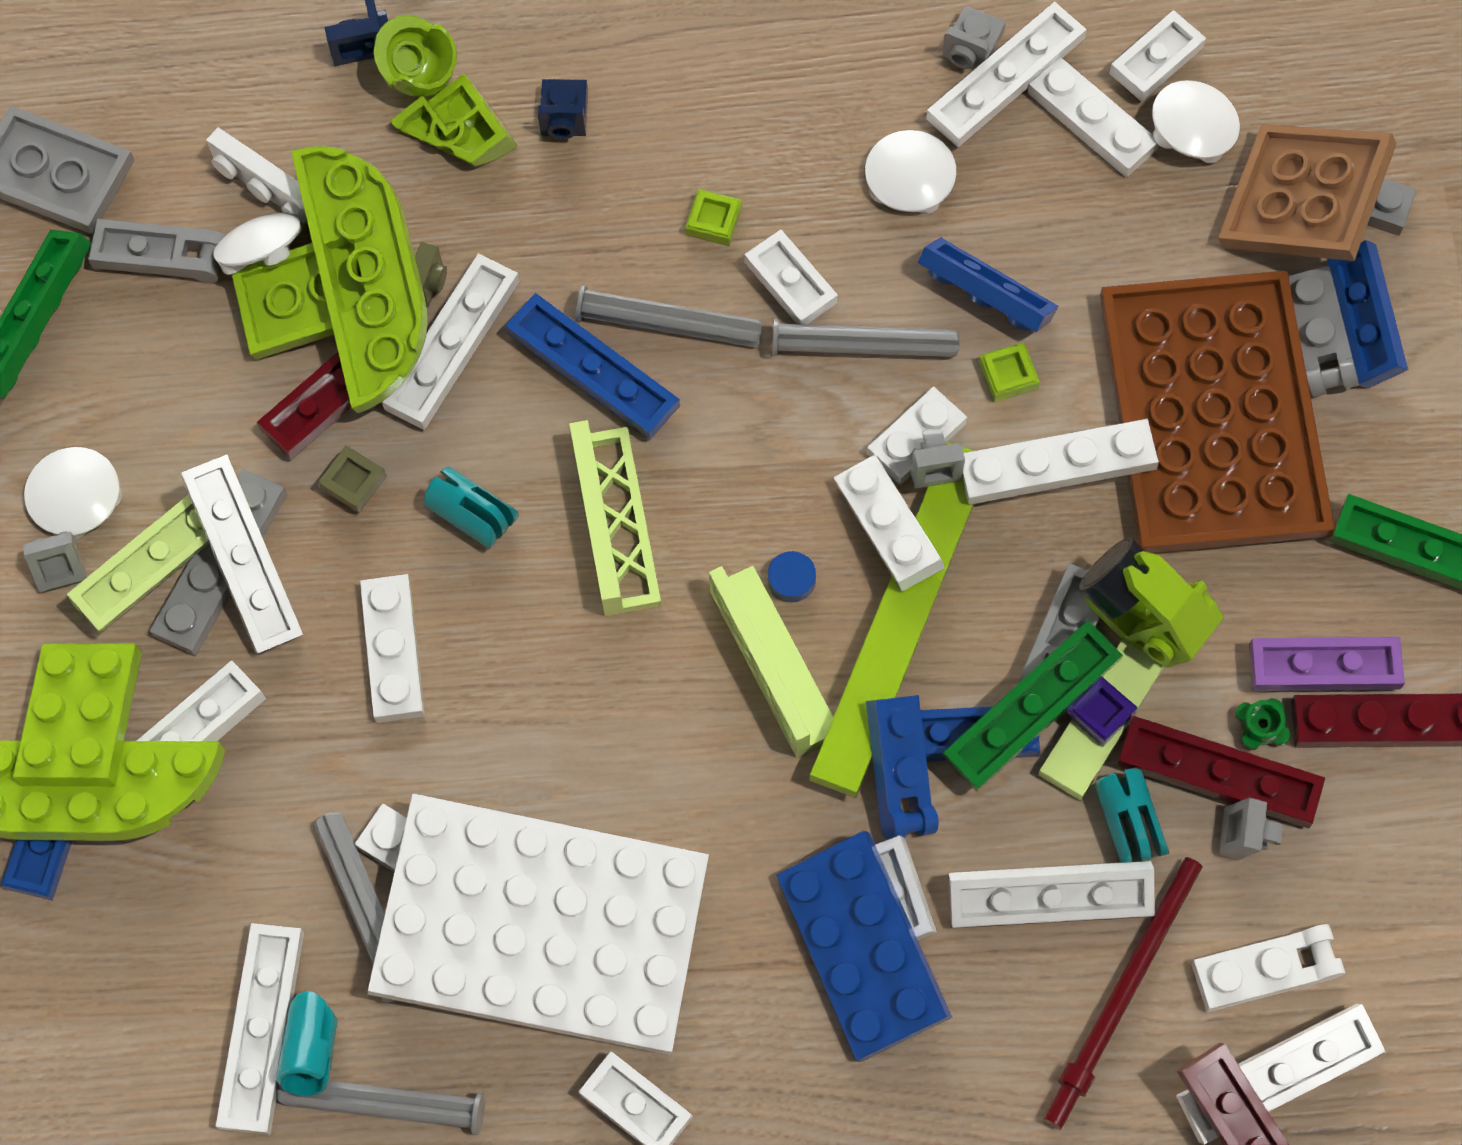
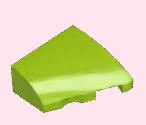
M464 73L429 101L422 95L390 120L398 130L473 166L496 160L518 146L472 81Z

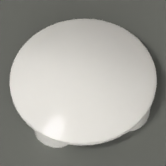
M1178 81L1163 88L1153 104L1152 117L1155 125L1153 137L1159 146L1163 148H1173L1186 156L1201 159L1206 163H1215L1233 147L1238 139L1240 122L1234 106L1224 94L1210 85L1197 81Z
M899 131L884 137L872 148L866 160L865 177L870 197L874 201L883 203L898 211L919 212L921 214L933 213L949 195L955 183L956 163L951 151L941 140L921 131Z
M288 213L269 214L251 219L234 228L218 243L214 249V258L219 263L224 274L236 273L247 265L262 260L265 265L277 264L290 255L287 246L301 233V222L297 216Z
M82 447L61 449L43 458L31 471L24 491L26 509L39 527L56 535H60V532H71L74 540L80 539L85 533L94 530L105 522L122 499L119 478L109 460L94 450Z

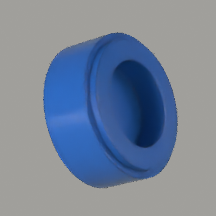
M788 551L779 554L773 559L768 569V585L777 598L786 602H798L807 598L814 590L816 568L808 556L800 552Z

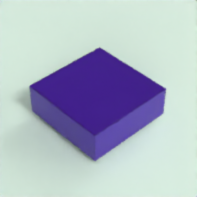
M1102 677L1067 709L1066 715L1104 747L1132 718L1138 707Z

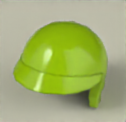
M407 14L396 16L380 28L375 40L374 58L379 72L390 87L411 97H421L422 95L427 97L440 92L449 83L457 64V49L454 39L442 25L437 23L431 24L418 16Z

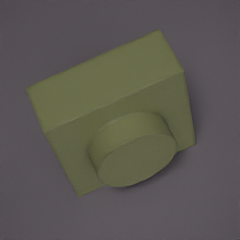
M420 242L415 259L426 306L429 307L434 292L440 293L443 289L447 276V267L442 263L438 246Z
M345 446L320 478L318 484L321 490L357 513H360L387 475L382 467L350 447Z

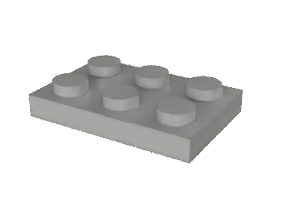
M10 106L0 123V199L93 235L97 219H102L135 161L131 151Z

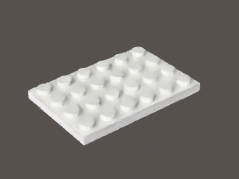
M412 794L368 987V995L671 1055L709 854Z

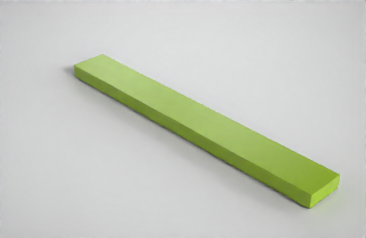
M962 447L964 453L973 451L971 449ZM963 479L959 482L928 486L916 520L942 559L944 569L903 592L893 576H891L812 768L809 781L851 797H857L872 760L866 701L897 698L974 504L968 505Z

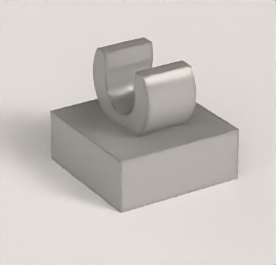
M942 428L922 431L924 442L920 443L921 449L913 451L911 465L914 489L961 481L965 464L962 444L945 445Z
M60 532V535L45 539L38 538L34 542L24 544V557L39 592L86 579V568L71 532Z
M1247 798L1224 807L1220 856L1238 860L1268 849V843L1274 845L1281 844L1283 825L1275 821L1265 820L1267 802Z

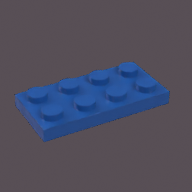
M863 830L776 875L856 1061L863 1062L953 1018L869 832Z

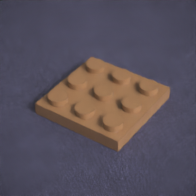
M1261 124L1218 237L1222 247L1226 249L1355 261L1396 147L1393 134Z

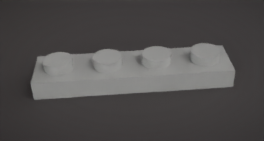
M242 469L237 479L248 504L251 506L252 515L263 538L288 494L285 487ZM210 544L191 558L149 631L153 638L195 657L231 595Z

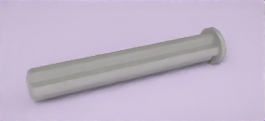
M584 284L580 287L577 299L575 319L579 322L584 317L750 347L758 346L761 339L762 322L757 319L587 290V285Z
M774 318L772 356H777V351L955 357L959 351V334L956 330L778 324V318Z
M330 812L315 821V829L374 965L385 914L342 814ZM381 997L384 1003L397 1001Z
M329 1081L326 1090L314 1096L293 1095L284 1091L281 1088V1084L278 1085L277 1100L286 1106L471 1128L473 1135L480 1134L485 1111L484 1093H477L476 1098L337 1081Z

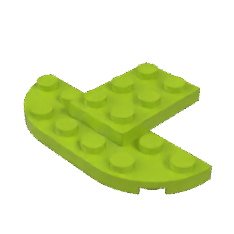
M327 146L299 148L292 150L291 155L312 243L289 250L290 255L277 264L265 265L262 260L249 264L242 270L232 274L250 355L256 360L334 335L351 408L355 412L360 413L378 405L391 396L405 382L414 369L421 355L427 334L428 320L425 296L404 211L395 190L387 179L371 163L349 154L346 150Z
M42 644L21 741L0 740V838L14 840L119 841L150 835L171 825L170 819L181 812L193 800L198 803L204 797L220 770L225 749L218 741H124L142 652L136 644Z

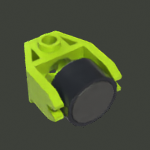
M1127 537L1119 541L1105 552L1085 574L1079 585L1087 605L1120 638L1166 668L1191 661L1224 619L1216 602L1209 596L1207 586L1202 580L1188 584L1160 555L1147 552L1133 537Z

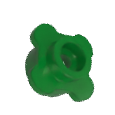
M1270 698L1257 701L1252 705L1244 702L1238 706L1235 716L1242 723L1244 734L1241 742L1246 748L1257 750L1263 744L1274 743L1277 746H1282L1287 743L1290 738V730L1285 727L1284 706L1279 700ZM1260 720L1266 721L1267 727L1261 728L1258 722Z

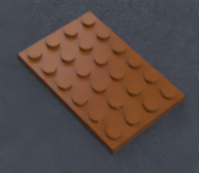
M1288 271L1102 287L1100 300L1119 421L1122 424L1148 419L1159 461L1157 470L1128 475L1138 543L1149 553L1331 537L1335 531Z

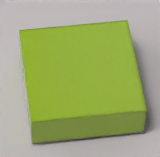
M698 189L685 227L686 236L730 247L742 210V200Z
M1024 342L980 355L979 364L994 402L1039 389L1040 381Z

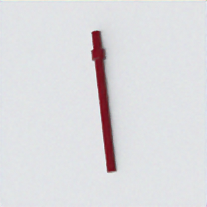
M1189 857L1184 858L1160 902L1155 916L1152 917L1076 1060L1074 1063H1067L1058 1080L1061 1087L1043 1119L1048 1125L1062 1130L1079 1096L1085 1097L1095 1080V1076L1092 1074L1203 868L1198 861Z

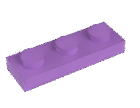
M1400 637L1252 638L1249 644L1253 691L1401 690L1405 684Z

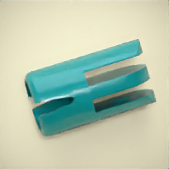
M451 467L442 469L440 473L446 477V480L444 481L438 477L433 478L424 495V506L488 549H491L496 539L501 538L508 527L512 526L519 517L518 511Z
M1138 768L1124 770L1126 777L1120 778V782L1116 773L1099 779L1095 783V788L1120 863L1132 862L1131 852L1120 820L1124 821L1138 861L1143 862L1151 859L1150 844L1140 814L1144 816L1157 855L1161 857L1170 854L1142 771Z
M304 991L297 994L290 1003L276 1076L278 1084H281V1088L284 1091L298 1096H314L326 1090L333 1059L338 1019L330 1007L326 1005V1001L315 992Z

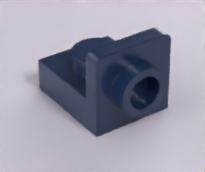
M365 0L369 18L359 20L348 19L338 24L324 27L334 66L374 58L376 36L380 28L388 22L386 9L377 11L374 0Z
M542 79L541 105L538 106L541 136H551L556 139L586 136L587 80Z

